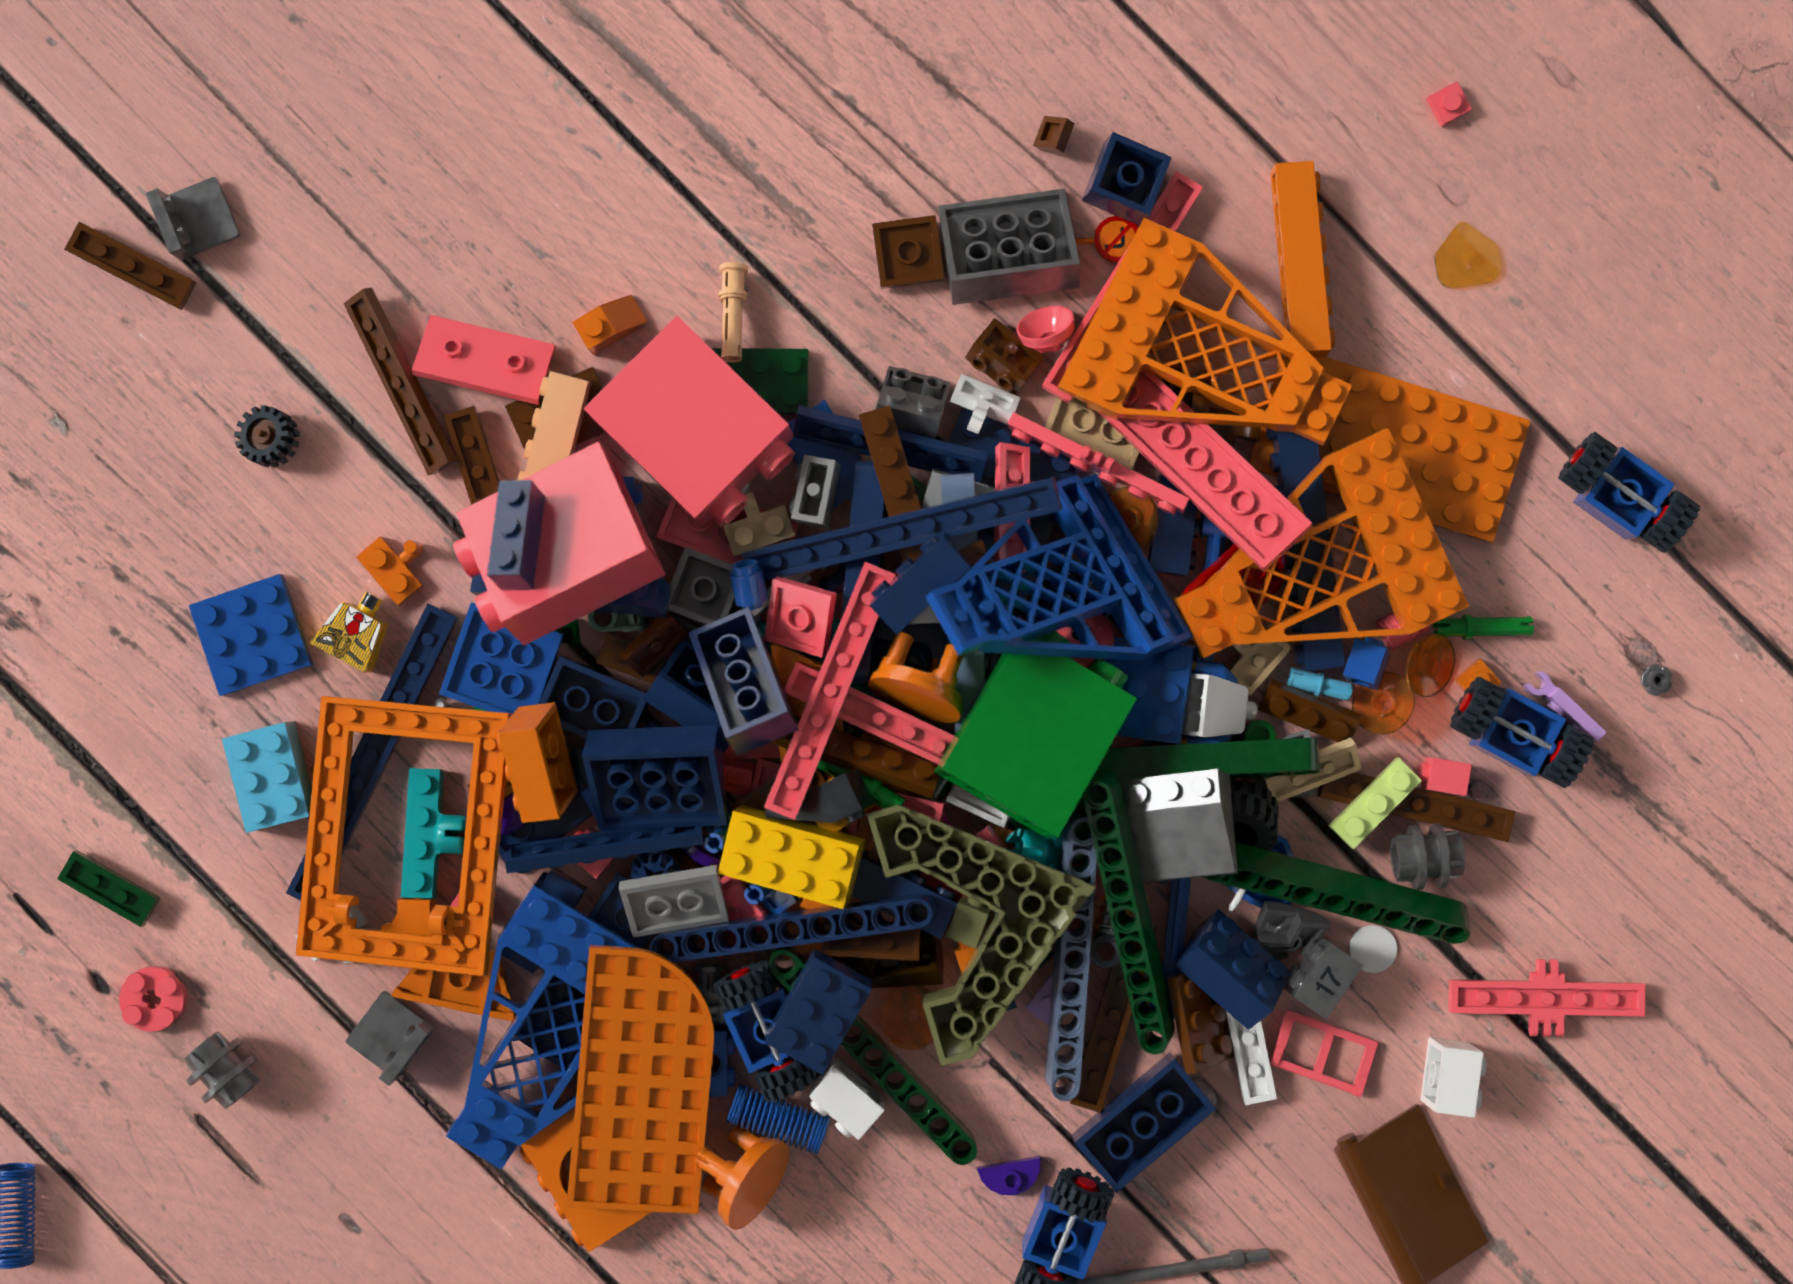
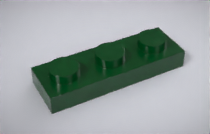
M78 850L71 853L57 880L139 927L146 925L161 899L159 896Z

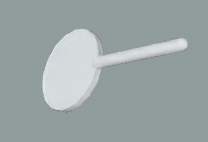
M1369 925L1362 927L1354 933L1350 940L1349 952L1352 958L1364 965L1361 968L1363 971L1378 973L1386 970L1393 964L1397 955V944L1390 931L1382 926Z

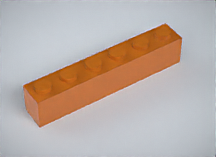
M1314 161L1275 163L1270 173L1284 327L1314 358H1325L1331 351V347H1335L1334 328H1329L1328 316L1332 315L1333 307L1331 296H1326L1325 284H1329L1330 274L1328 265H1323L1322 253H1326L1327 242L1325 233H1320V222L1323 221L1324 217L1323 204L1317 201V191L1320 190L1321 186L1320 173L1315 171Z

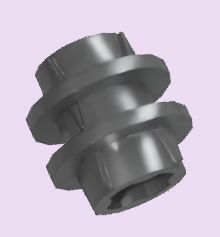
M1434 823L1429 827L1428 835L1423 836L1418 825H1409L1406 834L1396 835L1391 840V866L1397 882H1411L1415 890H1423L1427 878L1432 877L1437 888H1446L1449 879L1459 878V876L1464 874L1465 851L1458 831H1445L1442 824Z
M216 1032L184 1058L185 1063L193 1073L186 1082L192 1086L201 1080L209 1089L201 1097L204 1103L214 1098L227 1109L260 1081L251 1068L257 1061L256 1057L252 1055L243 1061L235 1052L243 1043L239 1038L229 1042L220 1032Z

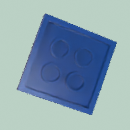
M278 574L188 605L219 696H225L314 665L283 574Z
M471 602L439 695L486 711L512 714L520 706L539 704L565 634L552 631L523 646L506 627L494 633L491 632L484 622L476 603Z
M1114 637L1113 646L1130 647L1126 638ZM1178 645L1140 661L1103 660L1128 676V680L1122 690L1137 698L1116 736L1172 744L1182 743L1195 652L1194 647Z

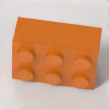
M556 703L520 706L499 730L497 735V745L499 750L503 752L506 762L505 775L507 780L511 782L514 792V808L516 811H519L522 823L559 819L577 794L578 787Z

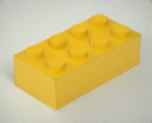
M741 805L732 812L718 874L844 909L851 902L866 839L799 820L767 818L763 810Z

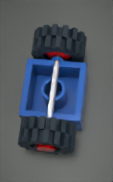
M1597 432L1589 434L1588 438H1585L1582 444L1578 445L1575 449L1576 451L1570 455L1569 460L1564 464L1563 469L1559 473L1558 479L1579 493L1573 502L1625 540L1636 538L1640 535L1642 539L1663 553L1670 550L1674 544L1680 541V537L1687 533L1686 530L1693 525V520L1697 518L1700 511V505L1679 490L1673 491L1670 496H1667L1675 485L1673 482L1625 448H1617Z
M1480 676L1470 683L1469 688H1466L1464 696L1458 701L1460 703L1455 707V713L1451 717V728L1470 737L1469 745L1524 775L1536 776L1539 772L1540 776L1562 788L1569 787L1572 781L1577 779V774L1582 772L1584 763L1587 764L1589 759L1587 757L1591 754V747L1594 745V738L1569 724L1563 727L1566 721L1564 717L1510 688H1500Z
M767 960L744 965L742 968L735 969L732 973L724 975L723 978L718 979L714 983V988L724 1008V1019L748 1072L752 1073L758 1070L754 1076L766 1102L782 1100L788 1095L792 1096L796 1094L795 1092L806 1089L805 1086H810L813 1084V1081L818 1079L817 1071L765 1043L766 1031L789 993L780 982H776Z
M1063 1168L1059 1171L1053 1187L1044 1185L1022 1240V1258L1025 1260L1022 1263L1015 1284H1078V1278L1084 1280L1107 1224L1106 1215L1115 1194L1107 1182H1101L1100 1177H1093L1090 1172L1082 1173L1081 1169L1075 1168L1074 1171L1072 1168H1066V1170Z

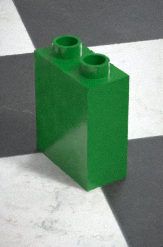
M1056 631L1029 640L1034 642L1071 644L1068 639ZM1002 653L934 772L1044 838H1058L1137 700L1136 697L1122 690L1128 680V676L1115 666L1100 659H1093L1087 669L1069 657Z

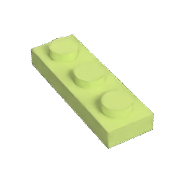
M1396 757L1328 826L1354 850L1422 780L1400 758Z

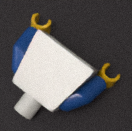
M1197 659V661H1193L1192 670L1194 673H1191L1183 735L1188 736L1187 738H1182L1181 744L1228 742L1231 740L1232 734H1239L1244 731L1245 720H1253L1256 717L1257 705L1253 701H1248L1249 691L1247 687L1238 684L1237 677L1225 665Z

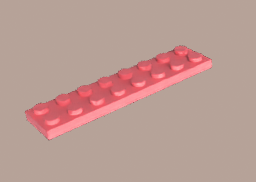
M1142 370L1124 408L1171 411L1178 396L1157 376ZM1182 401L1178 409L1179 412L1195 413ZM1099 413L1263 571H1266L1312 528V522L1208 424L1125 418L1114 420Z

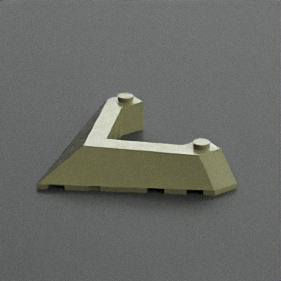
M899 804L867 813L885 878L919 869L947 883L948 886L987 905L988 908L996 912L956 985L924 994L923 1007L941 1066L973 1058L990 1031L995 1028L1007 1011L1008 1006L1016 995L1021 992L1052 949L1051 947L1058 937L1060 938L1075 917L1076 912L1087 897L1089 898L1096 886Z

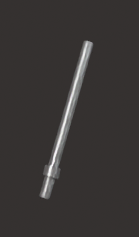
M1268 1248L1244 1252L1242 1249L1228 1251L1229 1254L1089 1277L1084 1278V1280L1078 1279L1077 1281L1078 1284H1134L1230 1267L1232 1270L1244 1269L1245 1265L1270 1261Z

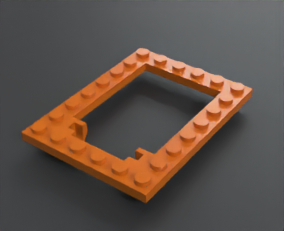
M321 696L296 956L477 976L487 975L506 786V762L503 752L498 748L497 735L499 730L512 716V713ZM354 732L474 743L458 907L435 905L430 913L428 923L429 933L433 936L356 928L357 918L349 917V911L351 906L359 905V897L338 894ZM447 916V926L443 927L444 919Z

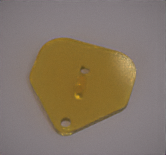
M1459 222L1453 228L1434 255L1437 278L1443 286L1451 289L1490 283L1499 276L1501 271L1499 250L1496 243L1466 222ZM1461 226L1465 228L1464 232L1460 231ZM1466 264H1469L1471 268L1467 269Z

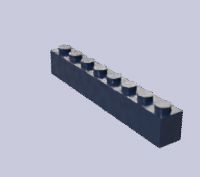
M1266 428L1267 438L1269 441L1273 440L1274 453L1270 454L1272 473L1277 472L1278 485L1274 487L1287 498L1320 462L1318 443L1294 432L1274 431ZM1322 473L1298 497L1304 514L1312 522V526L1327 520ZM1329 528L1313 536L1327 541ZM1309 540L1304 557L1319 563L1325 545ZM1302 541L1292 545L1287 551L1298 555ZM1330 549L1325 565L1334 568L1332 551ZM1282 555L1284 569H1289L1290 576L1296 559ZM1301 562L1296 579L1311 584L1317 567ZM1323 569L1317 587L1333 592L1335 575ZM1294 583L1288 600H1293V603L1303 606L1309 588ZM1315 591L1310 606L1331 596ZM1334 605L1292 625L1291 630L1293 633L1297 632V634L1341 632L1339 608ZM1294 608V613L1290 614V616L1301 610ZM1342 638L1298 641V645L1294 646L1295 662L1297 665L1301 664V669L1305 671L1346 666Z

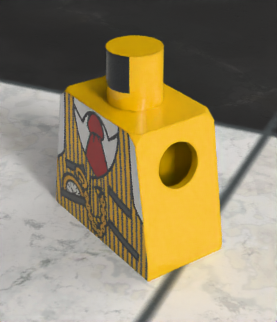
M366 591L358 607L348 602L340 603L313 637L310 644L364 673H372L388 627V623L375 617L383 600Z

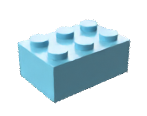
M295 721L283 722L222 738L246 833L309 817L312 786Z

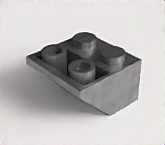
M888 366L876 409L890 405L897 430L935 439L950 382L934 376L911 372L904 368Z

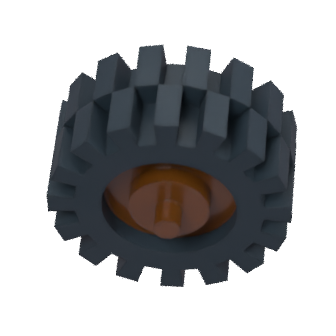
M261 405V409L257 407L251 408L252 415L245 412L242 416L246 421L244 423L238 421L236 425L241 428V432L235 431L234 437L241 439L235 442L236 447L241 449L239 451L240 454L248 460L268 468L269 466L279 467L278 462L282 464L287 463L288 460L285 456L293 457L296 453L291 450L292 446H299V442L294 440V437H300V432L294 429L298 425L295 421L291 420L292 417L274 407L270 408L266 405Z

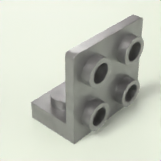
M216 177L208 178L169 195L158 188L145 193L169 253L181 260L240 236L219 180Z
M383 991L348 1036L346 1043L384 1072L378 1079L390 1086L400 1077L436 1027L397 998L391 997L392 995L389 992Z

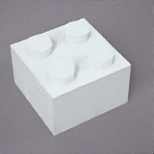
M1429 1037L1421 1101L1436 1113L1475 1118L1476 1109H1480L1482 1103V1091L1479 1089L1480 1076L1483 1077L1486 1072V1058L1483 1057V1052L1466 1041Z
M837 1056L828 1065L824 1074H820L818 1079L811 1085L809 1097L812 1099L811 1106L822 1116L828 1113L837 1121L835 1124L836 1128L848 1138L853 1135L859 1140L885 1111V1098Z

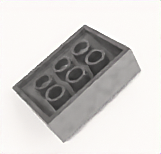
M1065 188L938 206L952 305L1080 288V261Z
M1219 769L1120 780L1143 882L1237 873L1230 774ZM1096 785L1100 793L1108 795L1104 787ZM1103 816L1107 824L1115 826L1111 818ZM1110 848L1114 855L1122 856L1117 849ZM1117 879L1120 884H1127L1124 880Z

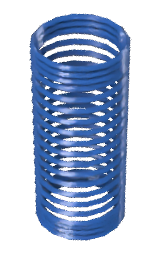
M742 1084L739 1085L726 1120L727 1123L738 1126L742 1119L740 1127L744 1128L747 1122L746 1130H749L753 1122L752 1132L756 1130L759 1123L757 1134H760L764 1126L763 1136L766 1135L770 1126L768 1133L770 1138L777 1124L773 1139L778 1137L782 1127L779 1137L781 1141L788 1127L784 1140L786 1144L794 1128L790 1146L793 1145L799 1131L795 1144L796 1148L799 1146L805 1131L800 1147L801 1150L804 1149L811 1132L806 1152L809 1151V1153L812 1152L815 1155L819 1153L830 1122V1115H820L819 1117V1113L816 1112L814 1114L813 1109L808 1114V1107L803 1111V1106L801 1105L797 1110L798 1105L794 1104L792 1107V1102H789L786 1107V1100H783L782 1104L780 1099L776 1103L775 1101L766 1102L762 1093L759 1097V1090L755 1092L753 1097L754 1088H751L747 1096L749 1087L742 1086Z
M7 1163L0 1165V1182L23 1181L0 1184V1188L22 1187L0 1189V1194L21 1193L0 1195V1199L24 1198L13 1201H0V1205L24 1204L0 1207V1211L23 1210L0 1213V1217L22 1216L0 1219V1222L24 1221L16 1224H0V1228L25 1227L0 1230V1234L24 1233L0 1236V1240L23 1239L0 1242V1245L23 1244L18 1247L0 1248V1269L22 1268L35 1262V1252L33 1250L35 1248L33 1245L35 1242L33 1239L35 1237L33 1233L35 1231L33 1227L35 1225V1210H33L35 1205L33 1203L36 1196L34 1193L36 1190L34 1187L36 1184L34 1181L36 1179V1166L31 1163Z

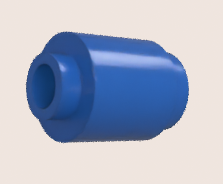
M747 559L732 564L730 579L736 605L743 607V609L749 607L750 610L762 607V603L768 599L763 571L758 566L757 560Z

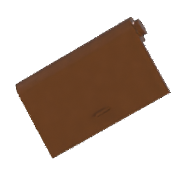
M1419 1104L1413 1105L1366 1136H1355L1354 1133H1348L1336 1141L1338 1145L1334 1148V1152L1401 1284H1427L1489 1243Z

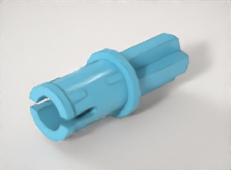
M1291 667L1287 680V685L1314 693L1316 697L1319 694L1347 701L1350 699L1353 691L1351 683L1324 677V672H1320V674L1311 673L1295 667Z

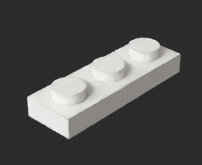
M1226 1011L1243 1103L1250 1105L1277 1099L1261 1021L1248 1030Z

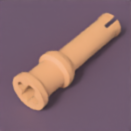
M727 262L719 266V272L722 274V290L719 291V299L723 303L721 359L725 362H739L742 360L743 303L747 300L744 282L745 275L748 273V266L738 262Z

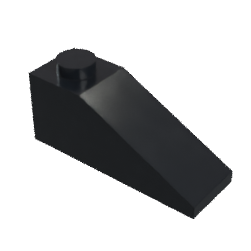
M859 769L844 773L807 791L795 820L834 823L846 818L847 822L851 823L866 816L864 809L874 805V802ZM770 810L764 811L767 818L790 819Z

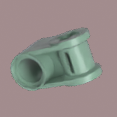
M592 611L588 613L589 624L593 629L600 632L644 631L650 626L647 616L637 615V622H635V615L611 613V623L608 626L601 627L595 620L597 612Z

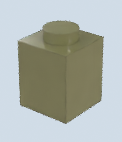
M963 894L955 909L946 937L976 949L985 933L993 910L978 900Z

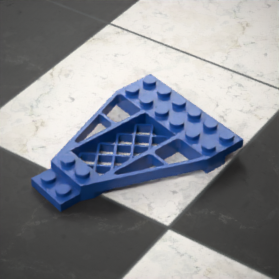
M1097 474L1081 479L1076 475L1056 482L1063 509L1052 514L1066 538L1041 546L1027 523L1028 519L1019 520L958 582L932 590L926 596L958 656L978 649L979 652L1140 661L1186 643L1193 637ZM1014 533L1018 534L1027 549L1026 552L983 566ZM1073 552L1076 553L1082 564L1071 559ZM1049 561L1060 566V574L1047 569V562ZM1022 569L1036 575L1035 583L1021 578ZM1068 570L1082 576L1080 584L1067 578ZM996 579L1011 585L1009 593L995 587ZM1043 579L1057 585L1055 593L1042 587ZM1089 580L1093 582L1097 591L1088 588ZM1018 588L1032 594L1030 602L1016 596ZM1064 589L1077 594L1076 602L1063 597ZM1039 598L1052 603L1051 612L1037 606ZM1085 598L1092 601V603L1084 605ZM1013 607L1027 613L1025 621L1011 615ZM1060 608L1068 611L1058 615ZM1105 612L1110 613L1130 647L1098 645L1085 620ZM1034 617L1043 620L1033 624ZM1064 627H1070L1074 630L1081 644L1034 642L1029 640Z
M535 883L499 934L465 1106L446 1134V1137L501 1170L517 1146L522 1145L575 1107L576 1094L556 1109L553 1108L579 1067L582 1035L580 1026L583 1024V1019H578L575 1004L585 1002V995L574 998L572 987L585 994L589 945L638 948ZM504 947H509L545 970L522 1005L515 1003L494 990L501 953ZM553 975L558 977L557 979L551 980ZM566 983L570 999L551 1003L548 987ZM544 990L547 1004L533 1007ZM492 1000H496L514 1011L517 1015L482 1066L480 1058ZM571 1005L574 1021L556 1025L553 1009ZM548 1010L552 1026L533 1030L530 1014ZM526 1018L529 1031L515 1034ZM576 1027L579 1043L561 1047L558 1031ZM553 1032L557 1048L538 1052L535 1036ZM531 1038L534 1053L515 1057L512 1042ZM508 1045L511 1059L498 1061ZM578 1050L567 1068H565L562 1053ZM558 1054L561 1070L543 1074L540 1058ZM535 1060L539 1075L520 1079L517 1064ZM513 1065L516 1080L497 1084L494 1069ZM489 1073L491 1074L493 1084L485 1080ZM560 1077L548 1095L545 1080ZM540 1082L543 1097L525 1101L522 1086ZM517 1087L520 1101L503 1090ZM541 1104H542V1106L540 1107V1109H539L538 1111H536V1110H534L533 1108H531L532 1106H537V1105H541Z

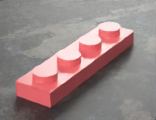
M1000 442L995 447V491L1029 483L1030 447ZM1030 518L1027 520V523H1028L1029 526H1030ZM1017 521L994 526V544ZM1014 533L994 554V562L1027 551L1017 533Z

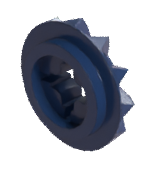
M664 851L656 854L641 853L635 857L631 864L632 872L630 877L634 879L648 877L651 871L655 873L664 870L662 874L681 871L678 862Z

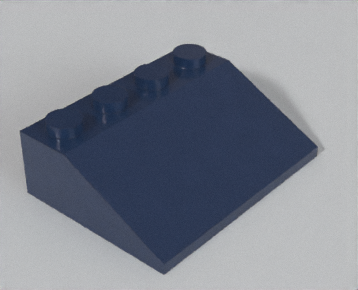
M718 725L588 730L582 759L599 830L727 825L723 751Z

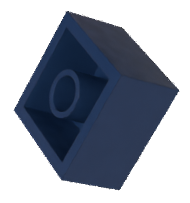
M1112 132L1102 145L1082 201L1140 226L1143 218L1147 219L1151 214L1172 157Z

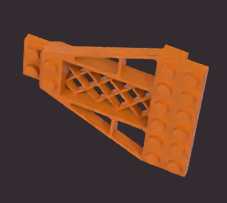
M1143 218L1058 385V390L1087 403L1088 408L1114 420L1125 418L1270 428L1274 431L1294 432L1323 446L1352 385L1323 372L1324 367L1204 244ZM1198 258L1205 260L1232 288L1220 311H1213L1180 295ZM1239 295L1282 340H1277L1229 318L1227 312L1235 296ZM1173 308L1180 311L1178 313L1170 315ZM1187 317L1192 331L1175 337L1171 322ZM1193 317L1209 324V326L1197 329ZM1166 325L1170 339L1156 343ZM1217 331L1221 345L1205 350L1200 336ZM1223 331L1240 339L1227 343ZM1195 338L1200 352L1183 358L1178 343ZM1246 344L1251 359L1235 364L1229 349ZM1173 345L1178 360L1161 364L1156 351ZM1253 345L1268 351V353L1256 356ZM1224 351L1229 366L1213 371L1208 356ZM1150 354H1152L1154 360L1149 358ZM1276 358L1281 372L1264 377L1259 363ZM1282 358L1290 361L1287 369ZM1203 359L1207 373L1194 378L1190 377L1186 364ZM1254 365L1259 379L1242 385L1237 370ZM1181 366L1183 373L1172 368ZM1142 370L1182 388L1171 411L1124 408ZM1232 372L1237 387L1223 392L1220 391L1215 377ZM1210 379L1213 387L1203 383V381ZM1281 379L1272 397L1267 383ZM1262 386L1267 400L1251 405L1245 391ZM1191 392L1239 415L1179 412L1178 409L1186 393ZM1240 393L1242 400L1235 398L1232 395Z
M1384 428L1323 456V459L1287 497L1304 514L1298 497L1328 467L1347 509L1312 526L1296 542L1302 541L1298 555L1288 551L1283 554L1296 559L1290 577L1274 571L1278 559L1266 571H1263L1239 548L1204 585L1175 598L1181 615L1193 635V641L1201 658L1208 657L1233 644L1412 634L1469 607L1389 428ZM1351 518L1354 526L1346 524L1343 521ZM1339 526L1354 531L1348 549L1333 543ZM1332 527L1327 541L1313 536ZM1359 537L1368 556L1354 551ZM1309 540L1325 545L1319 563L1304 557ZM1331 548L1346 553L1341 570L1325 565ZM1352 556L1368 561L1362 578L1346 573ZM1301 562L1317 567L1311 584L1296 579ZM1251 567L1266 573L1261 590L1245 585ZM1373 567L1377 575L1369 578ZM1244 569L1242 576H1240L1238 571ZM1323 569L1338 574L1333 592L1317 587ZM1272 575L1288 581L1282 598L1266 593ZM1345 577L1359 582L1339 592ZM1294 583L1309 588L1303 606L1288 601ZM1381 583L1400 627L1358 631L1347 608V600ZM1248 591L1259 595L1255 607ZM1315 591L1331 596L1310 606ZM1264 597L1280 602L1274 620L1258 615ZM1286 605L1301 610L1281 620ZM1334 605L1339 608L1348 628L1347 631L1293 635H1286L1284 633L1286 628ZM1261 620L1271 623L1272 625H1269L1264 628Z

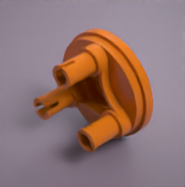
M904 632L894 633V638L887 655L881 658L877 670L870 676L868 681L870 690L887 704L910 715L940 723L957 722L963 712V698L955 690L958 682L956 675L965 654L958 656L953 645L947 644L940 664H938V658H933L929 671L922 672L906 667L904 664L914 638Z
M741 1123L733 1127L728 1137L729 1142L746 1151L738 1162L726 1161L707 1147H704L698 1153L703 1159L696 1158L694 1162L695 1166L711 1174L704 1180L701 1190L719 1201L718 1214L723 1219V1222L733 1230H738L748 1225L765 1208L777 1190L789 1160V1147L786 1143L777 1138L759 1137L750 1130H746L745 1127L741 1128Z

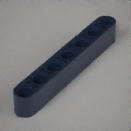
M856 461L849 526L885 518L888 515L872 461ZM884 553L846 562L841 619L864 563L867 562L883 569ZM878 619L852 681L868 682L871 674L874 672Z

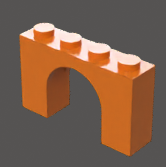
M573 1107L524 1142L519 1150L528 1165L533 1164L539 1174L537 1175V1180L545 1192L550 1191L556 1201L554 1207L558 1215L563 1220L567 1218L573 1228L571 1233L575 1242L580 1247L584 1246L589 1253L652 1212L567 1207L568 1180L564 1166L566 1155L572 1148L575 1107Z

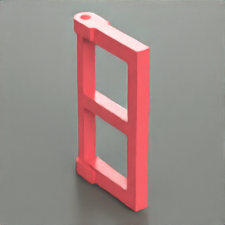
M1286 1010L1269 1062L1270 1066L1290 1071L1361 1097L1379 1042ZM1294 1021L1325 1032L1313 1071L1282 1060ZM1334 1035L1365 1046L1353 1085L1322 1074Z

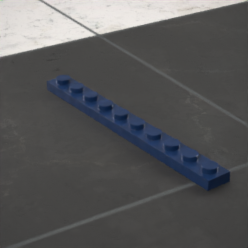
M1054 476L745 551L741 554L743 560H757L758 566L762 568L764 581L778 576L784 577L922 544L933 535L940 538L945 533L948 537L1061 511L1063 507Z
M427 603L380 701L417 704L459 617ZM364 733L354 752L350 764L342 856L401 736ZM305 855L286 894L298 900H301Z

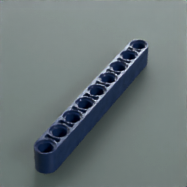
M914 894L850 903L844 909L829 906L729 920L728 922L663 932L652 940L650 951L660 954L672 962L919 929L927 926L937 914V903L928 894ZM914 904H923L928 910V916L926 918L917 917L913 911ZM882 908H889L895 913V922L889 923L882 918ZM856 912L862 916L864 920L862 927H856L850 922V913ZM819 917H825L831 922V931H824L819 927ZM788 921H793L799 926V936H794L788 932ZM756 926H762L767 930V940H762L756 935ZM725 930H730L736 935V944H730L726 941L724 937ZM695 934L704 938V949L695 945L693 941ZM664 939H668L673 943V953H669L664 949Z

